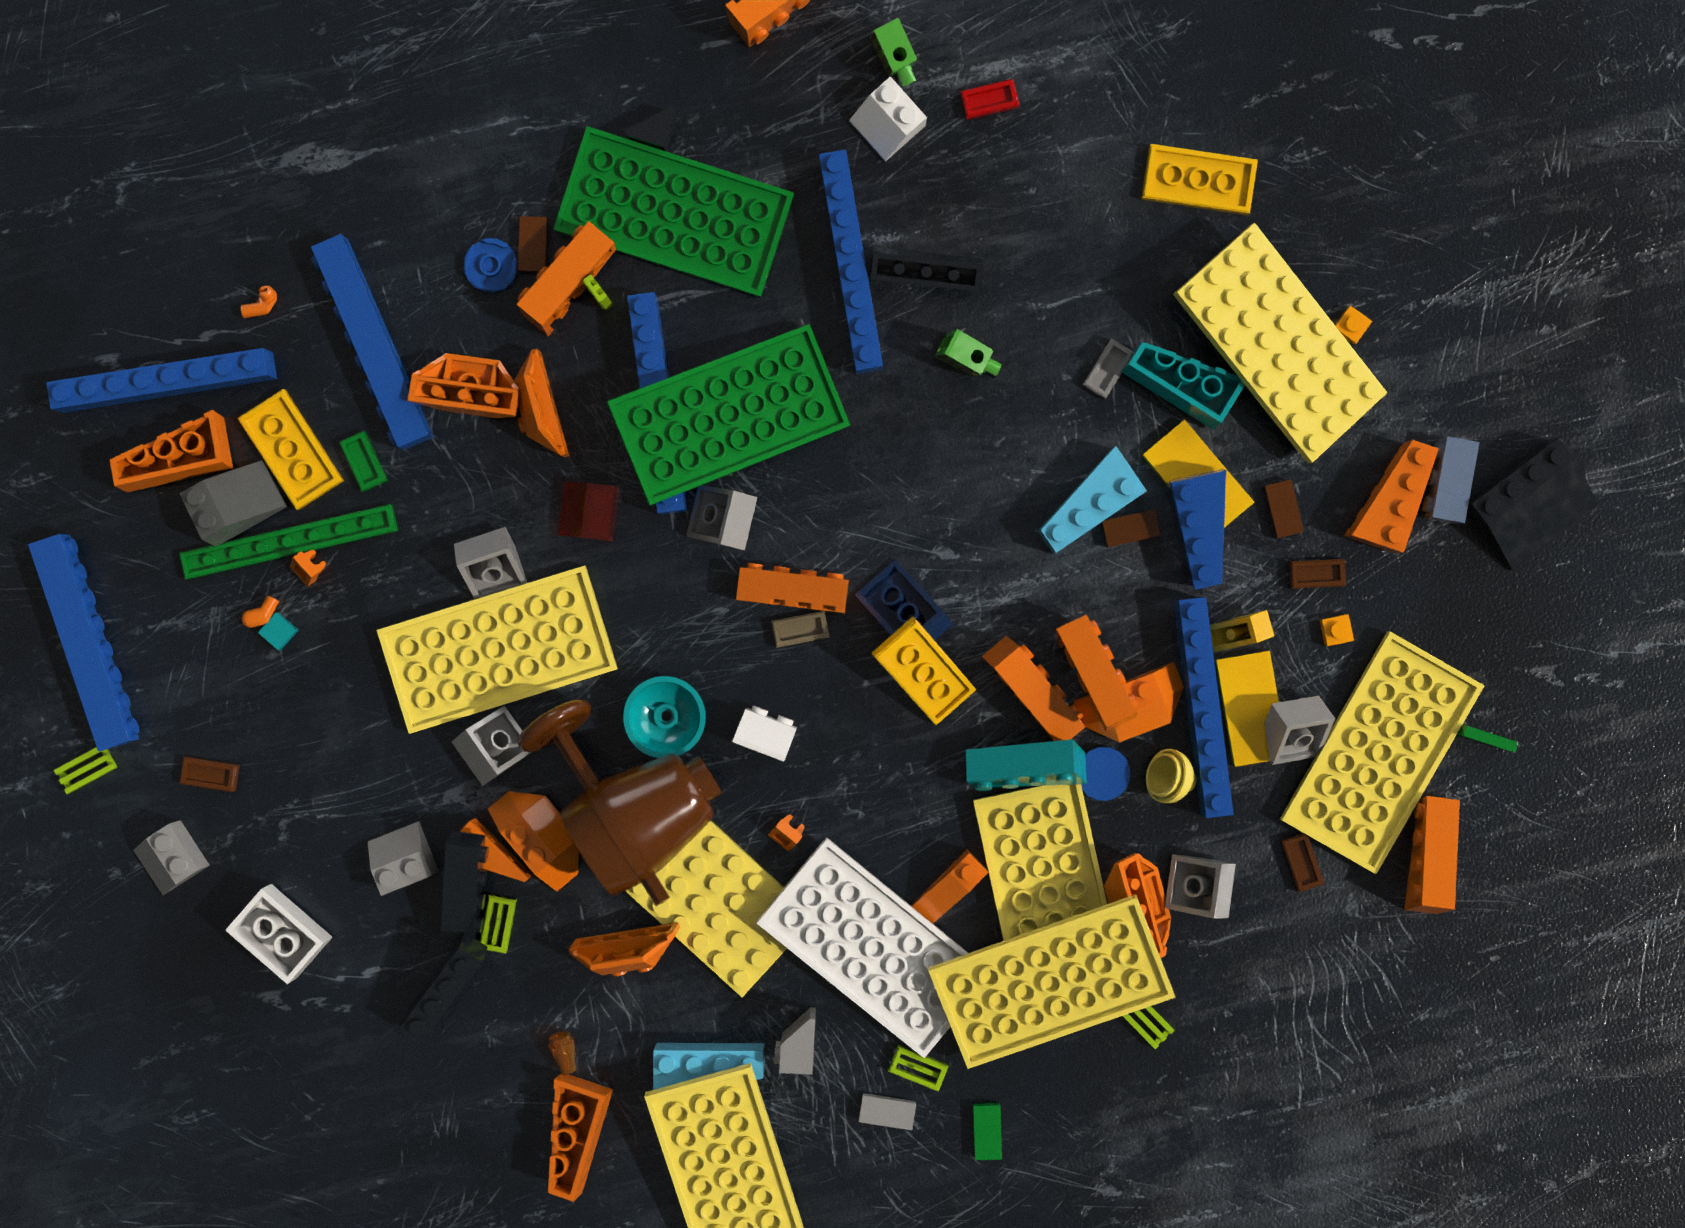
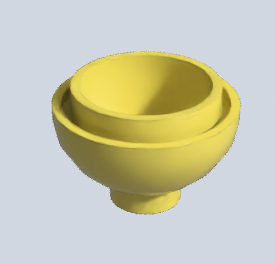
M1164 749L1158 752L1151 760L1146 772L1147 790L1155 801L1161 803L1179 801L1194 789L1197 781L1189 759L1183 753L1174 749Z

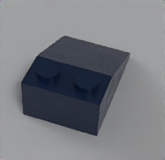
M896 559L855 594L890 636L911 617H914L934 641L953 625L943 610Z

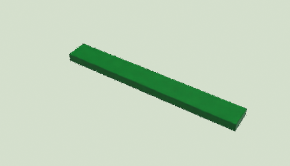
M389 504L222 543L217 547L212 545L181 552L179 556L184 577L186 580L297 555L301 551L305 553L310 550H319L397 532L398 527L393 505Z

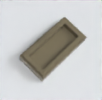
M825 611L771 621L776 648L829 638Z

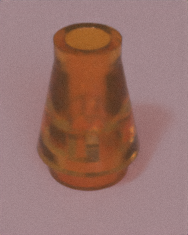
M569 1031L558 1032L550 1036L548 1048L560 1068L561 1074L566 1075L576 1071L574 1037L570 1035Z

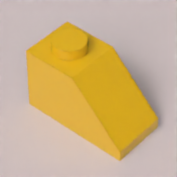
M1267 610L1210 625L1213 652L1250 645L1274 637Z

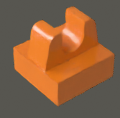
M315 550L305 553L299 552L292 558L290 564L291 570L307 587L317 580V577L326 566L325 561L317 565L310 561L316 555Z
M787 815L784 819H781L768 834L788 852L803 837L801 834L804 830L803 824H800L796 829L789 825L790 820L793 818L792 815Z

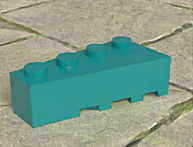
M1142 342L1134 350V353L1122 370V373L1212 430L1223 422L1245 386L1237 375L1228 373L1225 369L1213 368L1200 363L1201 361L1178 356L1172 351Z
M1073 739L966 750L967 782L979 791H988L992 787L1017 788L1019 786L1087 784L1085 752Z

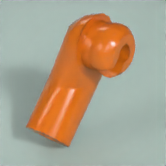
M270 286L261 287L256 303L241 305L242 316L250 318L267 315L277 301L276 291Z
M267 596L261 607L244 612L241 618L242 623L249 628L268 623L279 601Z

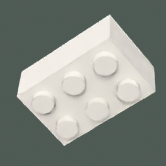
M272 884L262 888L226 929L231 936L286 984L298 978L332 939L331 935Z

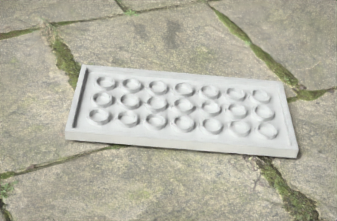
M826 837L756 922L889 1031L925 1058L951 1027L928 969L936 964L968 954V952Z

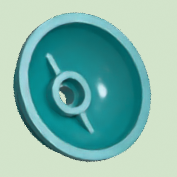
M659 676L644 681L632 691L624 707L623 722L630 741L643 753L656 758L669 754L680 756L689 751L700 739L705 727L706 712L700 695L690 684L676 677ZM670 711L672 714L671 720H664L662 713Z

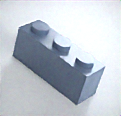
M1447 436L1438 439V442L1435 443L1434 447L1439 448L1427 482L1430 485L1428 496L1423 501L1424 519L1451 524L1465 523L1480 442Z

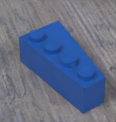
M1218 469L1169 481L1191 586L1197 590L1222 584L1226 470Z

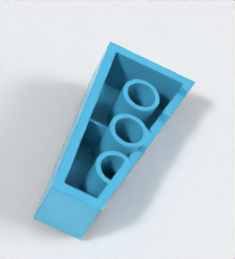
M1117 446L1110 449L1105 457L1093 468L1089 475L1037 532L1052 554L1057 553L1147 490Z
M656 1043L653 1050V1090L748 1063L752 1064L756 1080L763 1079L765 1043Z

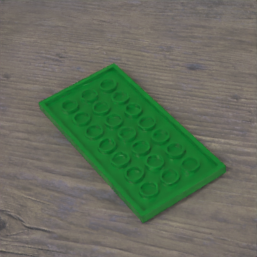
M586 126L553 230L572 237V234L580 225L585 226L589 221L615 243L616 252L761 298L794 193Z
M810 324L612 399L606 403L648 506L850 426Z

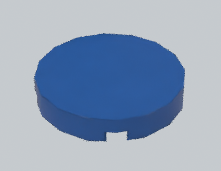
M485 238L468 249L464 257L463 269L467 279L476 289L485 293H498L506 290L514 283L518 275V259L507 243L499 239Z
M1096 747L1085 753L1087 784H1081L1082 791L1087 796L1101 801H1109L1119 797L1126 790L1130 782V767L1127 759L1119 751L1110 747Z

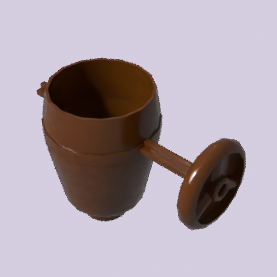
M576 699L551 709L530 723L518 737V746L521 751L535 752L556 743L585 792L580 794L560 812L562 821L572 840L595 876L612 896L642 883L655 906L664 903L670 896L656 873L669 863L712 820L714 811L709 801L723 792L700 756L685 764L676 754L657 758L599 782L570 736L590 716V703L585 700Z

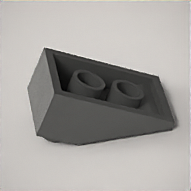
M263 460L202 480L179 493L201 539L215 547L287 507Z

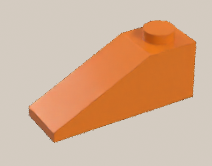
M476 818L470 820L459 831L485 835V846L489 847L487 862L483 863V869L522 882H526L533 875Z
M966 849L911 906L933 924L968 894L989 872Z

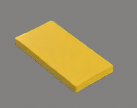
M1150 144L1141 200L1249 215L1258 160Z
M285 389L280 390L238 417L241 425L296 510H300L344 481Z
M1185 419L1142 454L1143 458L1169 488V481L1225 469L1224 528L1254 503Z
M911 617L872 652L873 656L935 725L940 723L976 691V688L914 617Z
M1270 651L1216 659L1215 665L1233 766L1237 767L1270 761L1264 723L1271 704L1279 702Z

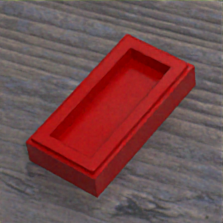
M1013 79L960 91L966 120L1019 108Z

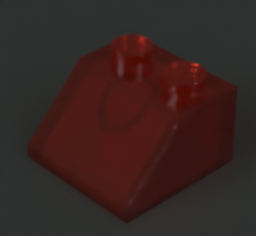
M564 482L558 536L612 542L619 488L592 483Z

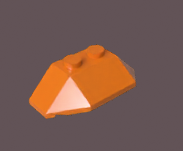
M536 348L530 351L514 379L520 389L517 407H519L521 417L518 418V424L522 434L526 433L527 437L564 458L569 457L543 357Z
M446 353L421 370L412 373L407 401L448 412L491 418L516 417L520 389L499 360Z
M1174 662L1126 680V684L1123 686L1127 694L1132 693L1139 705V708L1136 709L1137 716L1107 732L1089 701L1090 695L1073 700V703L1083 715L1080 720L1086 728L1120 743L1171 723L1184 686Z
M508 791L488 808L501 835L531 871L556 892L578 875L580 851L568 833L560 812L546 795Z
M1133 853L1114 864L1104 889L1109 904L1135 894L1137 895L1160 958H1162L1167 952L1165 945L1169 937L1171 915L1169 909L1165 908L1166 897L1158 867L1143 858L1139 853Z
M677 922L578 938L569 947V953L591 971L600 975L611 974L612 976H621L627 973V971L633 970L647 972L653 969L678 932L680 925Z

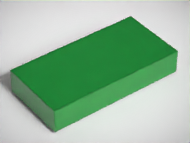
M365 431L339 442L362 492L388 481Z
M1462 725L1457 733L1459 736L1515 753L1518 746L1516 741L1466 725Z
M1000 1103L973 1104L975 1160H1002Z

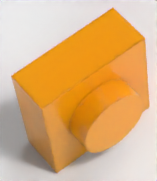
M1350 305L1336 322L1335 326L1344 338L1354 345L1359 341L1372 321Z
M1349 614L1320 619L1325 646L1354 641Z

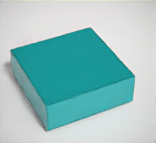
M276 612L258 633L279 651L284 648L299 630L279 612Z

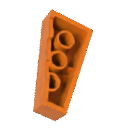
M732 0L725 6L730 25L750 47L754 43L760 44L769 35L768 31L774 26H782L789 19V14L796 8L798 10L802 9L810 0H741L737 4Z
M589 221L585 226L580 225L572 234L573 240L568 246H562L555 253V261L549 268L547 266L543 267L536 276L537 281L531 288L526 287L518 297L519 302L517 306L522 315L548 337L554 330L550 326L553 321L558 318L563 319L569 311L570 299L580 297L584 292L586 286L583 280L590 274L594 278L616 250L615 243Z
M211 410L195 421L190 420L182 424V427L168 434L163 433L157 436L156 440L148 444H141L110 459L114 486L125 492H132L233 469L224 417Z
M1415 440L1404 442L1385 470V474L1380 482L1372 490L1366 504L1360 509L1355 521L1343 537L1394 554L1404 553L1439 448Z
M747 563L746 568L740 567L736 600L845 613L849 580H844L843 574L828 573L827 577L816 576L817 571L802 569L800 574L789 573L790 568L774 566L773 571L762 570L763 565Z
M1086 614L1057 628L1056 641L1060 648L1065 646L1066 659L1071 668L1077 669L1078 681L1085 693H1089V701L1107 732L1136 718V709L1139 708V705L1132 693L1127 694L1123 686L1126 684V680L1121 670L1114 669L1110 661L1114 659L1107 644L1102 645L1098 636L1101 635L1097 623L1095 620L1090 621Z
M1005 636L988 650L982 658L998 672L999 678L1010 690H1013L1016 698L1031 712L1030 714L1053 741L1071 740L1086 727L1080 720L1083 715L1074 704L1071 706L1067 705L1063 700L1067 695L1057 684L1052 686L1047 679L1051 676L1043 666L1039 664L1036 667L1030 660L1034 657L1031 651L1024 644L1019 646L1009 637Z
M1426 796L1419 799L1414 808L1416 822L1404 910L1431 914L1455 910L1460 800Z
M563 1072L554 1078L555 1098L552 1108L554 1116L553 1130L551 1131L552 1153L549 1164L548 1193L574 1202L583 1192L613 1089Z

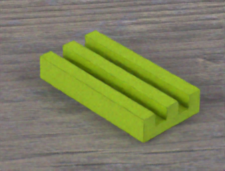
M591 274L583 280L585 286L604 311L614 306Z
M96 747L55 769L54 772L56 775H59L61 785L64 784L66 794H69L118 767L109 750L98 752ZM102 752V757L69 775L66 774L67 770ZM107 761L108 766L72 785L70 780Z
M494 894L489 895L480 940L482 944L488 947L487 950L507 953L517 899H510L504 896L499 897ZM496 902L499 903L492 943L487 944L494 903ZM505 904H507L509 907L502 944L497 946Z
M1152 1006L1146 1007V1009L1165 1028L1162 1032L1140 1010L1134 1013L1157 1035L1155 1039L1129 1014L1123 1015L1154 1049L1158 1048V1044L1161 1041L1164 1042L1167 1036L1175 1031Z
M898 1044L888 1072L939 1092L949 1066L929 1056L923 1058L916 1051ZM901 1054L941 1069V1071L937 1072L900 1056ZM897 1063L935 1077L937 1081L933 1082L896 1067Z

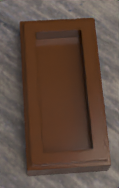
M520 216L519 272L539 273L543 267L547 266V217Z
M1292 479L1263 486L1275 538L1304 532Z
M1155 509L1101 522L1106 547L1161 536Z
M1345 559L1288 562L1290 589L1346 586Z
M185 756L183 757L179 784L235 792L240 765Z
M1302 832L1279 840L1297 892L1325 884L1308 835Z

